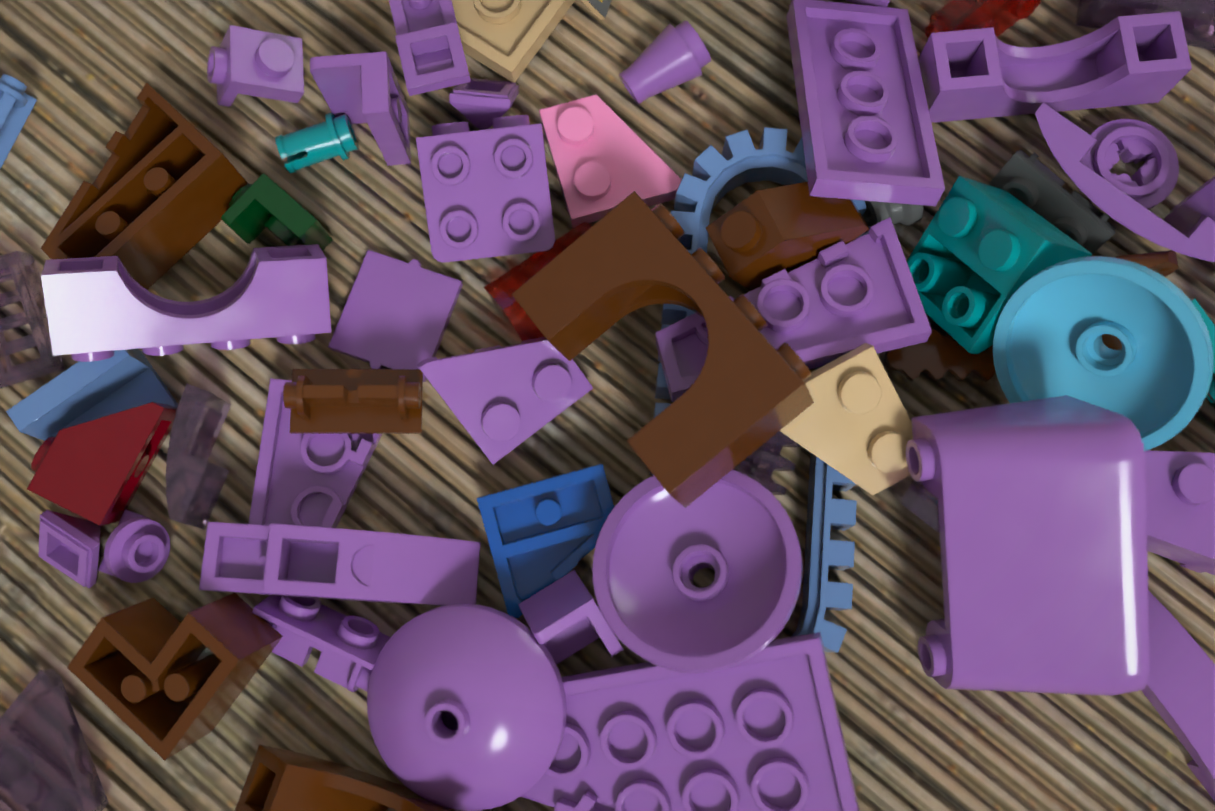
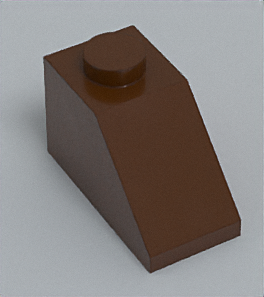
M808 182L758 190L705 227L730 278L750 291L760 287L763 279L786 269L787 273L817 259L820 251L841 241L847 244L869 230L853 200L810 196Z

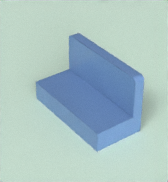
M139 349L115 350L114 356L105 360L92 362L78 361L6 412L19 432L45 441L51 436L56 437L61 429L147 403L169 404L179 409V405L143 352Z

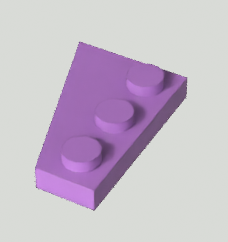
M270 378L248 524L270 526L271 523L337 528L382 434H291V408H285L283 390L285 382H292V380Z

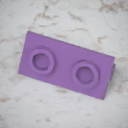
M270 595L257 604L252 611L253 614L265 619L283 636L272 653L302 667L308 662L311 651L315 648L321 651V655L314 673L347 688V690L353 693L358 688L368 691L369 680L376 659L386 642L391 638L381 633L373 622L362 617L341 614L321 604L319 598Z

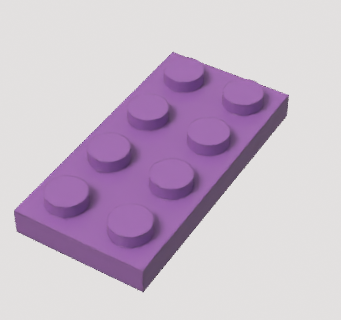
M792 0L786 18L809 195L814 197L936 206L945 190L908 9L820 0Z

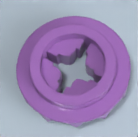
M1118 119L1101 125L1091 133V136L1097 139V143L1081 163L1148 210L1169 196L1177 183L1179 162L1173 145L1160 130L1143 121ZM1120 159L1124 163H1131L1133 161L1135 164L1141 161L1145 162L1131 178L1127 173L1120 175L1110 173V170Z

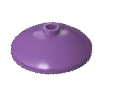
M731 470L686 508L671 497L653 475L624 495L607 517L600 531L594 551L592 566L594 592L601 613L610 629L623 644L644 660L667 670L681 673H710L736 666L762 651L780 633L790 618L797 602L802 581V556L799 540L792 521L776 497L759 482L743 473ZM702 568L715 570L714 581L709 586L698 588L693 585V578L698 570Z
M452 604L429 610L404 624L392 635L379 653L371 672L367 691V712L370 730L375 745L388 768L415 794L427 801L450 809L463 811L487 810L505 805L519 798L530 790L546 773L560 749L564 736L567 714L566 695L562 678L553 657L544 644L537 642L531 630L524 624L504 612L482 605ZM442 710L450 711L456 716L459 723L458 730L448 729L443 724L441 719Z

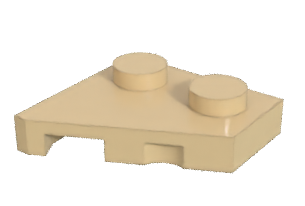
M865 343L811 372L812 375L804 382L814 403L782 428L780 432L871 495H875L910 476L906 462V445L909 440H913L912 422L874 347Z

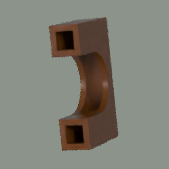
M634 191L512 293V296L545 338L569 361L621 318L645 306L674 304L688 308L705 319L709 338L708 351L699 376L682 396L627 440L667 493L686 508L814 403L804 382L812 373L786 342L775 350L760 333L768 324L743 294H740L732 301L719 287L718 284L725 279V276L702 248L699 247L690 254L678 241L685 232L664 205L659 203L651 210Z

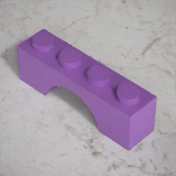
M1180 11L1119 16L1103 27L1082 37L1041 47H1017L1005 44L996 37L994 27L936 32L930 34L918 58L931 123L1035 114L1043 102L1056 112L1158 103L1192 69Z
M318 244L253 248L246 269L231 287L209 299L193 302L173 301L149 292L131 277L118 256L46 260L41 274L53 356L71 354L72 359L75 361H100L114 356L115 350L142 348L143 353L146 355H171L181 352L184 349V345L211 343V347L214 349L234 350L249 346L251 344L250 339L276 337L277 341L283 344H303L313 341L315 334L331 333L327 258Z

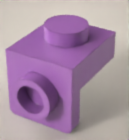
M230 25L220 46H212L208 56L207 78L209 83L217 84V105L230 107L237 94L298 103L304 94L302 38Z

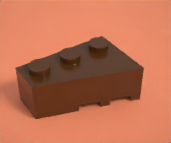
M146 83L136 98L142 104L141 109L125 134L115 131L105 147L112 153L93 184L83 181L41 249L51 260L118 256L131 277L148 290L222 221L221 217L229 209L232 197L238 190L249 183L220 150Z

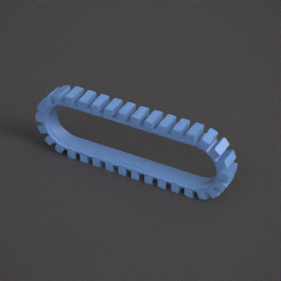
M764 127L758 150H755L748 130H744L725 137L722 155L712 145L694 160L692 176L684 174L676 192L674 211H671V214L685 232L678 241L686 250L692 254L700 247L707 253L708 232L705 227L709 225L713 208L727 192L748 182L768 180L783 185L808 182L802 138L794 152L786 151L787 129ZM853 200L863 216L867 209L865 201ZM869 230L860 235L859 237L868 234ZM663 304L661 330L695 312L682 306ZM659 363L655 398L671 400L661 363ZM655 402L653 419L671 404ZM810 452L802 609L796 631L791 637L821 632L824 651L838 653L847 629L825 620L824 615L826 610L842 611L852 609L853 584L828 582V569L843 571L854 567L855 542L830 540V530L845 531L856 525L857 500L832 498V490L846 492L857 484Z

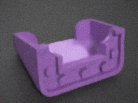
M1068 395L912 417L913 440H909L906 445V462L913 480L916 482L921 481L927 491L938 498L945 617L944 619L930 621L927 624L925 636H921L918 640L919 659L925 674L928 677H932L945 689L1113 696L1144 689L1148 683L1150 671L1146 459L1144 444L1133 422L1124 415Z

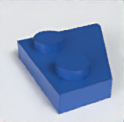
M602 463L477 498L508 615L513 618H519L523 613L518 604L567 575L578 565V562L596 547L600 531L614 508Z

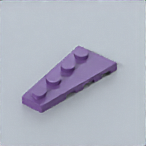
M890 217L871 226L868 234L847 244L843 241L820 251L817 259L788 273L784 269L762 280L760 287L744 294L768 324L760 333L775 350L786 342L803 360L809 370L822 367L865 343L872 345L878 354L927 342L932 332ZM697 313L655 333L656 346L672 402L682 396L695 382L707 357L709 341L707 324L705 319Z

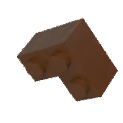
M236 593L189 612L181 623L152 597L102 617L67 668L165 761L213 731L283 636L265 619L253 614V608Z

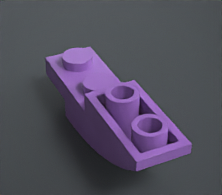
M208 522L199 590L434 606L452 604L476 605L481 543L341 528L271 523L268 526Z

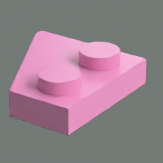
M597 94L539 110L540 121L573 228L599 221L634 191L648 207L675 199L682 179Z

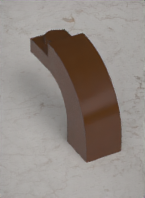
M260 744L235 811H456L427 801L403 785L352 767Z

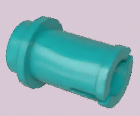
M330 112L325 115L326 121L275 137L281 159L287 157L288 161L284 162V165L290 174L340 156L343 161L350 158L349 152L359 149L354 130L346 114L335 117Z

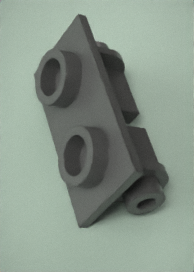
M1021 149L1017 151L988 185L1009 192L1093 255L1115 234L1116 228L1107 221L1110 216L1100 212L1075 190L1070 194L1061 186L1065 182L1037 159L1039 155L1035 152L1028 156Z

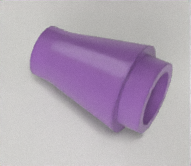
M684 20L676 27L668 24L626 70L619 74V77L631 97L639 105L654 95L701 76V68L711 62V57L698 33L689 22Z

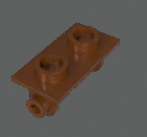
M292 369V382H285L284 406L285 408H291V434H422L423 373L420 369Z

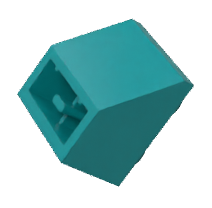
M959 176L907 259V264L925 313L969 353L978 354L993 345L995 328L1004 306L1026 281L1054 264L1074 258L1091 257L1092 253L1009 192Z

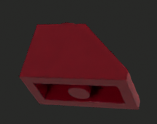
M151 402L59 430L56 437L51 436L46 439L37 450L31 463V470L36 473L27 490L99 526L119 522L181 410L169 404Z

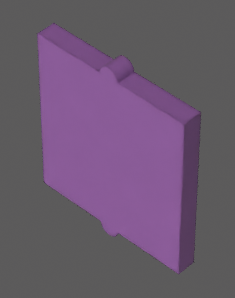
M367 250L328 347L335 352L369 363L372 369H419L418 363L424 359L436 356L463 283L460 280L422 268L421 263L416 259L407 263ZM423 374V382H426L427 378Z

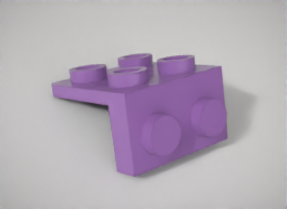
M529 115L492 119L493 129L469 131L468 122L444 123L431 126L433 136L416 138L431 252L437 261L446 263L549 250L554 245L555 232L545 157L544 134L541 123L530 124Z

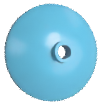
M1102 256L1081 257L1062 261L1045 268L1026 281L1011 296L999 316L994 333L993 359L995 371L1009 403L1068 395L1119 413L1130 419L1138 429L1144 444V451L1165 443L1187 426L1203 404L1212 380L1213 350L1211 339L1196 307L1170 280L1143 265L1128 260ZM1111 334L1116 336L1122 344V349L1113 350L1108 348L1102 341V335Z

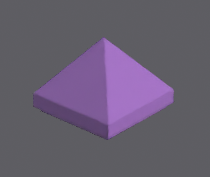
M470 78L471 82L456 85L449 93V103L479 130H487L493 125L492 119L501 117L512 106L519 94V85H516V82Z
M47 509L40 515L39 557L83 587L86 586L90 589L97 581L101 525L99 526L88 520Z

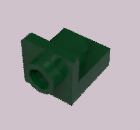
M264 173L253 184L245 185L235 193L229 203V209L221 217V220L247 244H250L265 228L286 246H295L299 243L302 245L318 244L323 251L333 241L316 218Z

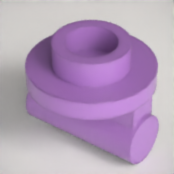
M125 509L118 526L112 531L106 542L104 557L98 570L130 583H139L154 577L164 567L169 557L170 538L166 529L158 522L146 516Z

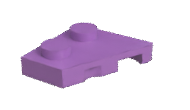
M545 337L525 340L521 344L505 347L498 345L476 349L472 353L440 359L436 357L427 358L417 364L427 380L493 465L593 389L574 360L569 361Z

